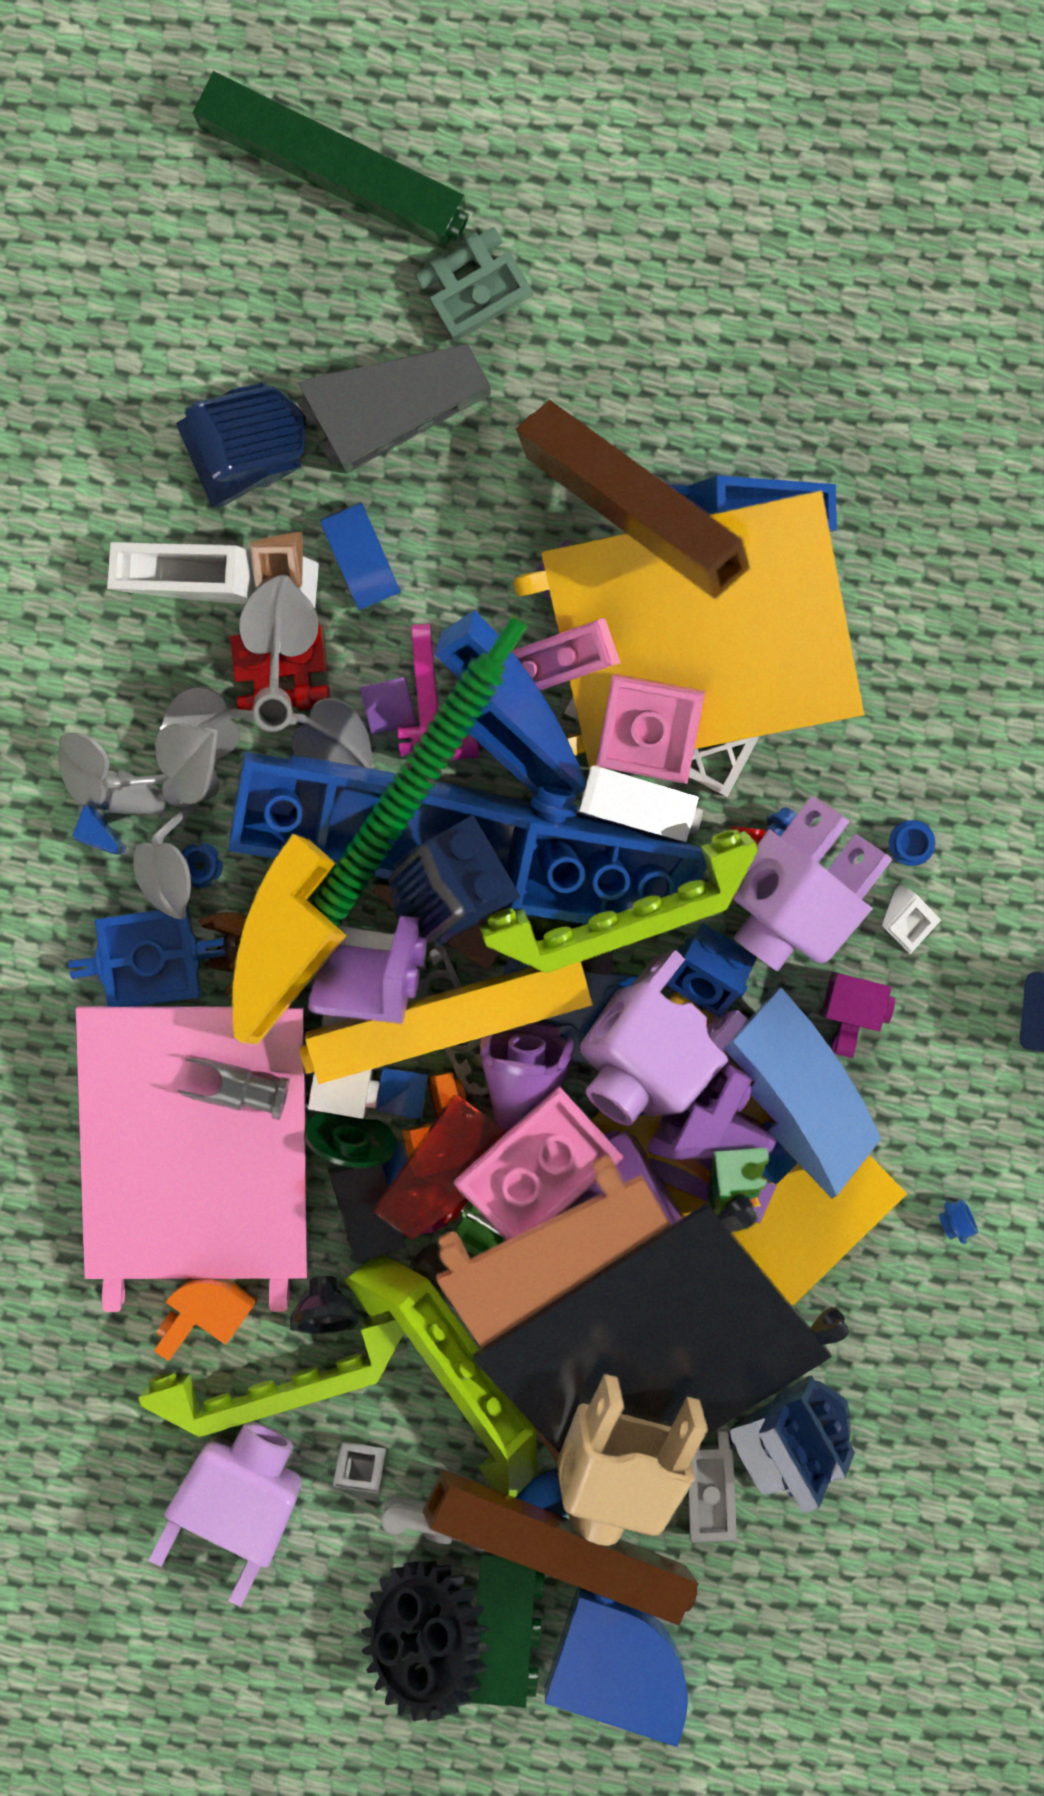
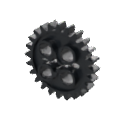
M436 1560L404 1563L403 1567L392 1568L391 1577L380 1578L379 1582L382 1591L371 1592L370 1594L376 1607L364 1610L366 1617L372 1621L371 1627L361 1629V1633L369 1637L371 1643L362 1649V1654L372 1655L373 1662L366 1671L367 1673L377 1672L379 1675L374 1687L375 1691L387 1689L385 1704L387 1706L398 1704V1715L411 1714L412 1721L427 1719L428 1722L459 1713V1706L472 1702L469 1691L480 1690L481 1688L475 1673L486 1672L488 1669L479 1659L480 1653L490 1651V1646L480 1642V1635L486 1633L489 1630V1626L478 1624L477 1617L484 1611V1607H472L470 1603L476 1590L474 1588L462 1590L465 1576L463 1574L451 1575V1566H438Z

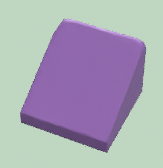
M405 677L360 687L372 735L396 730L398 727L404 728L417 725Z

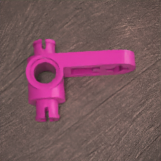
M430 623L414 624L411 626L420 726L398 727V739L400 741L412 740V742L399 743L400 757L409 755L410 752H415L413 747L417 742H422L420 736L424 731L429 732L427 726L430 721H435L434 715L439 711ZM468 734L466 738H460L463 743L459 749L453 748L456 753L452 759L447 760L451 762L454 760L479 758V749L484 747Z

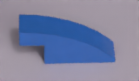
M719 475L688 486L667 484L709 515L822 490L829 531H837L836 484Z
M474 610L441 632L434 655L460 680L464 681L461 674L465 669L471 670L468 667L471 659L477 660L481 653L487 654L499 635ZM511 652L503 664L506 668L502 674L504 682L499 687L493 685L497 692L494 697L487 696L490 702L487 707H481L483 713L479 718L474 717L476 723L473 728L467 727L469 734L536 796L540 786L559 787L569 790L576 795L585 790L586 782L569 741L541 691L537 688L535 682L518 658Z

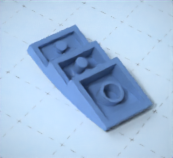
M779 988L767 998L723 1049L753 1080L749 1085L751 1086L750 1095L775 1121L768 1131L832 1199L840 1193L881 1140V1137L862 1097L839 1059L812 1022L782 988Z

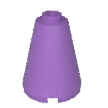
M537 1021L481 1037L480 1056L499 1138L503 1137L555 1088L560 1086L563 1089L573 1059V1040L570 1036H568L567 1041L560 1036V1028L553 1024Z

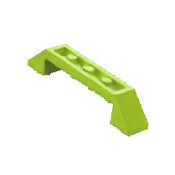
M729 830L712 837V843L701 846L711 881L705 883L703 880H695L685 883L677 889V893L660 898V896L642 898L633 904L632 909L617 914L614 911L599 913L588 920L589 924L572 930L570 927L553 929L544 935L543 940L537 942L524 909L514 911L513 908L498 910L487 917L488 921L480 923L479 927L486 946L538 970L549 973L727 910L758 852L756 843L745 831L739 833L738 830Z
M386 1255L365 1261L344 1281L370 1317L388 1310L490 1451L491 1455L478 1467L493 1489L516 1497L538 1474L536 1429L475 1363L473 1354L479 1351V1349L429 1279Z
M388 1310L370 1317L369 1320L364 1321L361 1328L369 1358L363 1359L362 1353H357L337 1360L335 1362L337 1368L324 1372H319L318 1367L306 1368L292 1375L293 1381L275 1386L274 1380L260 1382L247 1389L248 1395L231 1399L230 1393L221 1394L204 1401L205 1408L200 1409L190 1374L177 1378L175 1372H168L148 1381L150 1386L146 1387L138 1397L141 1407L197 1437L206 1436L377 1384L404 1331Z

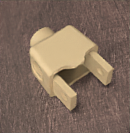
M604 1374L590 1405L580 1404L577 1407L557 1461L563 1506L566 1512L570 1514L569 1520L572 1527L580 1536L595 1544L609 1546L618 1542L625 1529L650 1536H656L663 1532L695 1480L691 1461L708 1430L700 1400L686 1397L672 1427L621 1414L624 1406L618 1378Z

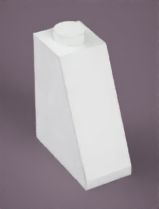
M592 765L589 770L578 814L685 843L689 834L697 836L703 816V809L696 808L699 797Z

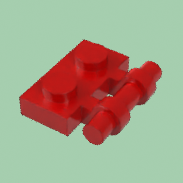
M318 625L317 637L307 651L293 657L279 653V678L294 676V689L284 691L291 699L292 708L297 707L298 711L311 710L319 700L324 698L331 699L329 685L312 687L311 674L329 672L324 629L322 625ZM240 635L230 636L235 682L253 681L254 694L237 696V708L251 711L254 709L256 695L262 689L269 687L271 652L264 654L250 652L245 647Z

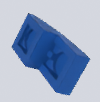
M362 501L320 519L322 528L358 610L401 592Z

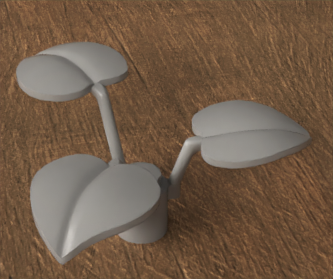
M278 575L267 580L247 600L241 612L239 624L241 639L250 652L256 654L271 652L269 687L262 689L256 695L254 709L251 711L242 709L226 711L225 700L218 692L203 687L189 688L179 693L171 701L166 710L161 729L171 724H183L195 728L217 730L215 760L227 756L239 743L240 731L234 721L231 720L232 718L247 719L249 722L256 721L262 729L270 732L280 731L288 724L295 725L297 722H300L303 725L294 732L292 738L294 755L371 768L372 750L369 735L361 717L350 705L337 699L324 698L314 704L309 717L304 714H293L289 695L283 689L278 688L279 653L293 657L307 651L314 643L318 634V617L311 601L294 584L289 576Z
M183 724L165 726L157 735L155 749L158 766L164 774L120 779L106 776L109 769V759L104 749L94 739L85 734L74 732L62 735L59 738L60 747L58 750L60 771L69 794L79 804L94 807L103 803L106 795L105 786L108 788L163 783V794L167 802L173 806L180 807L181 810L153 835L152 844L142 843L136 847L134 853V873L141 891L157 909L176 919L186 918V906L191 891L189 867L181 852L172 844L163 843V839L186 816L195 813L194 804L217 795L219 780L213 767L218 731L215 729L195 728Z

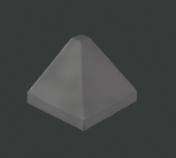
M341 1441L333 1489L377 1502L386 1449Z

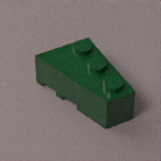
M481 1555L477 1606H483L484 1611L477 1617L478 1624L489 1626V1630L480 1635V1642L490 1646V1651L480 1653L479 1659L488 1669L486 1672L475 1673L481 1688L480 1690L470 1691L471 1703L526 1708L527 1697H536L538 1667H529L530 1647L539 1648L541 1618H533L534 1598L543 1599L545 1574L500 1556Z

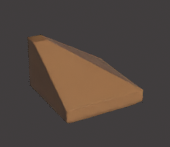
M292 532L250 542L255 588L278 575H287L297 587L302 586V532Z

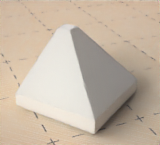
M900 884L894 891L882 927L911 954L941 920L917 894Z

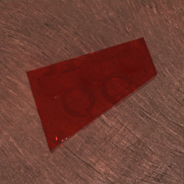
M453 1094L372 1212L414 1240L466 1198L454 1185V1180L503 1137L507 1131L459 1096Z

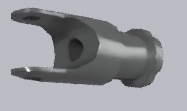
M185 1058L186 1061L210 1066L220 1072L222 1086L218 1093L212 1096L177 1089V1092L192 1100L239 1111L243 1107L271 1113L272 1119L280 1120L287 1099L289 1078L282 1077L280 1081L252 1075L251 1069L205 1058Z

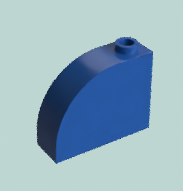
M577 1587L545 1683V1704L678 1747L687 1716L688 1693L681 1657L669 1632L655 1616Z

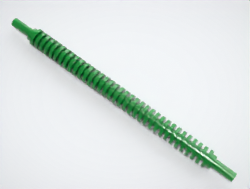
M512 615L487 654L481 653L477 660L471 659L468 664L471 670L465 669L461 674L464 681L457 680L454 685L457 691H450L447 696L450 701L445 700L440 706L442 711H437L434 715L435 721H430L427 726L429 732L424 731L420 736L422 742L415 744L413 747L415 752L409 753L406 758L408 762H403L400 767L401 772L395 774L393 777L394 782L389 783L386 788L387 792L381 795L380 802L374 806V813L372 812L366 818L367 822L362 824L360 832L356 833L353 842L346 848L347 852L343 853L340 862L333 868L334 872L329 874L327 882H324L321 886V892H317L314 901L311 904L336 927L339 928L341 926L342 920L347 917L349 910L355 905V900L359 899L362 890L369 884L368 880H371L375 875L374 870H378L382 864L381 860H385L387 857V850L393 848L395 845L394 840H398L402 834L401 830H405L407 827V820L413 818L415 815L414 810L419 809L422 804L421 800H424L429 794L427 789L431 790L435 785L434 779L437 780L441 776L442 771L440 769H445L449 764L447 759H452L456 752L453 748L459 749L463 743L460 738L464 739L469 734L467 727L473 728L476 723L474 717L479 718L483 713L481 707L485 708L489 704L490 699L487 696L494 697L497 689L493 685L499 687L504 682L502 674L506 668L503 664L528 628V624L517 616Z

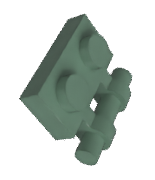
M495 227L480 235L476 232L463 239L465 244L444 256L438 253L427 260L429 265L414 273L416 280L423 290L437 281L442 285L443 290L430 297V303L453 342L533 296L532 288L510 251L495 260L492 259L488 252L502 244L501 237ZM474 260L479 269L457 281L453 272Z

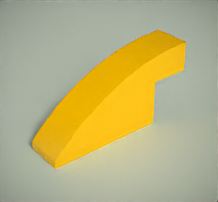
M295 834L291 836L272 863L257 891L244 925L233 981V1034L240 1043L258 1045L347 937L307 901L336 863L310 840Z

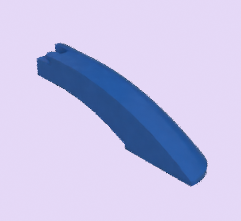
M244 751L233 806L229 851L276 858L291 836L295 834L310 840L337 864L340 862L343 853L347 852L346 848L353 842L356 833L360 832L362 824L367 822L366 818L372 812L374 813V806L380 802L381 795L387 792L386 788L389 783L394 782L393 777L396 773L290 755L289 759ZM435 781L431 790L427 789L429 794L424 800H421L422 804L419 809L414 810L415 815L413 818L407 820L408 825L405 830H401L402 834L399 839L394 840L395 845L393 848L387 850L388 855L385 860H381L382 864L379 869L374 870V876L389 879L395 871L393 865L407 852L472 815L476 818L521 896L519 900L505 908H513L514 911L524 909L526 915L589 924L588 920L599 913L614 911L617 914L632 909L633 904L648 896H660V898L677 893V889L681 885L701 880L707 866L701 848L578 813H576V816L566 817L565 822H551L538 817V810L532 808L529 801Z

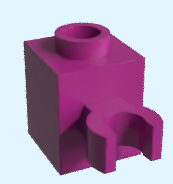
M831 971L820 1016L839 1021L831 1046L834 1054L853 1058L860 1027L880 1032L883 1023L889 1024L895 1007V997L890 996L892 987Z

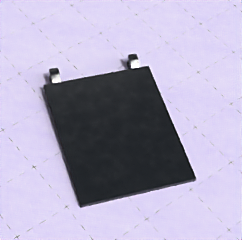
M739 1194L732 1198L718 1215L706 1202L474 1353L473 1360L560 1454L577 1407L580 1404L590 1405L604 1374L618 1378L624 1406L621 1414L672 1427L686 1397L700 1400L708 1429L705 1434L707 1436L830 1359L832 1356L825 1344L836 1343L845 1339L849 1334V1328L844 1322V1315L836 1307L826 1309L810 1327L732 1232L745 1230L753 1226L757 1221V1215L753 1210L754 1207L751 1200L745 1194Z

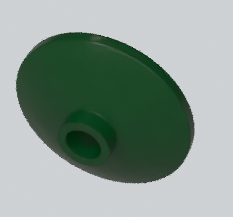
M320 1112L312 1116L305 1125L304 1139L311 1150L320 1157L341 1166L356 1168L378 1166L387 1162L395 1152L396 1138L393 1132L378 1119H362Z

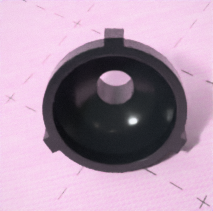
M333 1276L311 1278L309 1280L310 1290L304 1291L290 1317V1330L307 1334H328L355 1329V1326L358 1324L357 1311L352 1302L342 1295L340 1290H337V1278Z

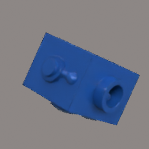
M702 923L692 937L685 939V945H680L677 949V952L685 960L666 985L721 1018L733 1001L738 997L742 998L748 988L746 980L749 978V973L757 956Z

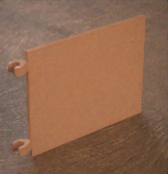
M606 1155L593 1162L596 1180L605 1193L471 1259L456 1232H449L439 1238V1244L442 1247L440 1249V1257L449 1269L436 1275L437 1282L481 1349L671 1226L642 1175L624 1183L614 1161L609 1155ZM536 1429L537 1434L557 1463L558 1451Z

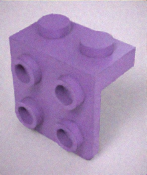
M400 916L391 951L339 945L317 972L309 997L310 1011L331 1016L402 1024L408 999L415 998L417 993L419 971L416 968L417 966L423 967L426 954V938H419V918Z

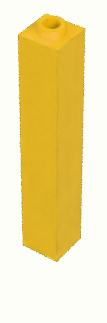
M581 961L549 973L529 967L410 1001L407 1003L402 1024L351 1018L306 1031L305 1041L307 1045L300 1046L299 1051L306 1074L315 1072L319 1085L592 1006V1001Z

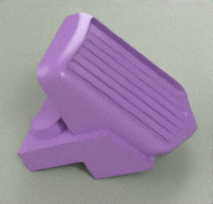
M725 1054L728 1062L683 1112L662 1116L659 1122L661 1127L654 1134L647 1149L650 1154L670 1159L714 1158L716 1151L767 1148L769 1153L773 1150L777 1141L760 1121L740 1112L749 1100L751 1094V1086L749 1084L751 1079L731 1056Z

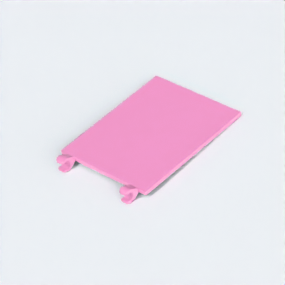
M233 1007L76 1008L85 1279H103L102 1309L105 1312H119L126 1298L124 1279H270L269 1309L273 1312L287 1311L290 1301L289 1279L307 1278L306 1143L304 1139L305 1070L299 1047L304 1046V1007H288L258 1045L240 1043L234 1037ZM185 1058H205L251 1069L252 1075L280 1081L282 1077L289 1078L287 1099L280 1120L272 1119L271 1113L248 1107H243L239 1111L192 1100L177 1092V1089L212 1096L218 1093L222 1086L220 1072L210 1066L186 1061Z

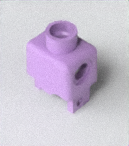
M811 796L781 837L768 829L757 845L758 852L733 897L735 902L751 913L733 939L777 972L796 948L817 963L822 964L829 961L873 909L862 899L893 860L886 853L855 833L828 870L818 864L849 824V821L814 796ZM821 816V820L819 821V823L816 826L811 827L813 821ZM865 854L863 860L855 864L857 857Z
M676 950L655 955L631 986L617 989L580 1045L582 1056L599 1071V1074L586 1089V1095L602 1113L622 1125L630 1126L641 1112L648 1116L683 1112L728 1062L727 1056L723 1053V1048L748 1020L739 1010L725 1012L721 1018L715 1016L706 1028L707 1018L692 1003L684 1005L674 1004L665 998L660 991L685 960Z
M256 1422L243 1424L235 1442L222 1435L211 1436L164 1513V1516L169 1521L149 1561L161 1567L181 1527L247 1560L228 1600L241 1607L260 1568H268L270 1566L302 1487L301 1477L296 1472L284 1467L294 1449L291 1441L276 1430Z

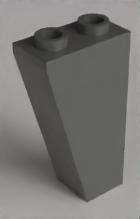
M468 344L305 379L298 383L304 397L297 400V403L310 426L317 422L320 424L326 438L319 441L330 464L334 466L341 463L347 474L491 395V389Z

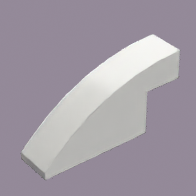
M111 542L107 583V589L188 600L246 604L249 597L257 589L254 582L251 552L236 545ZM303 557L302 586L298 588L311 601L315 609L319 563Z

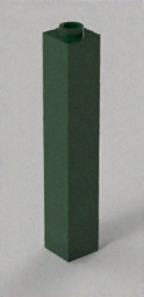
M212 72L193 110V115L200 129L444 250L451 237L458 240L466 227L469 214L464 212L466 209L464 194L218 72Z

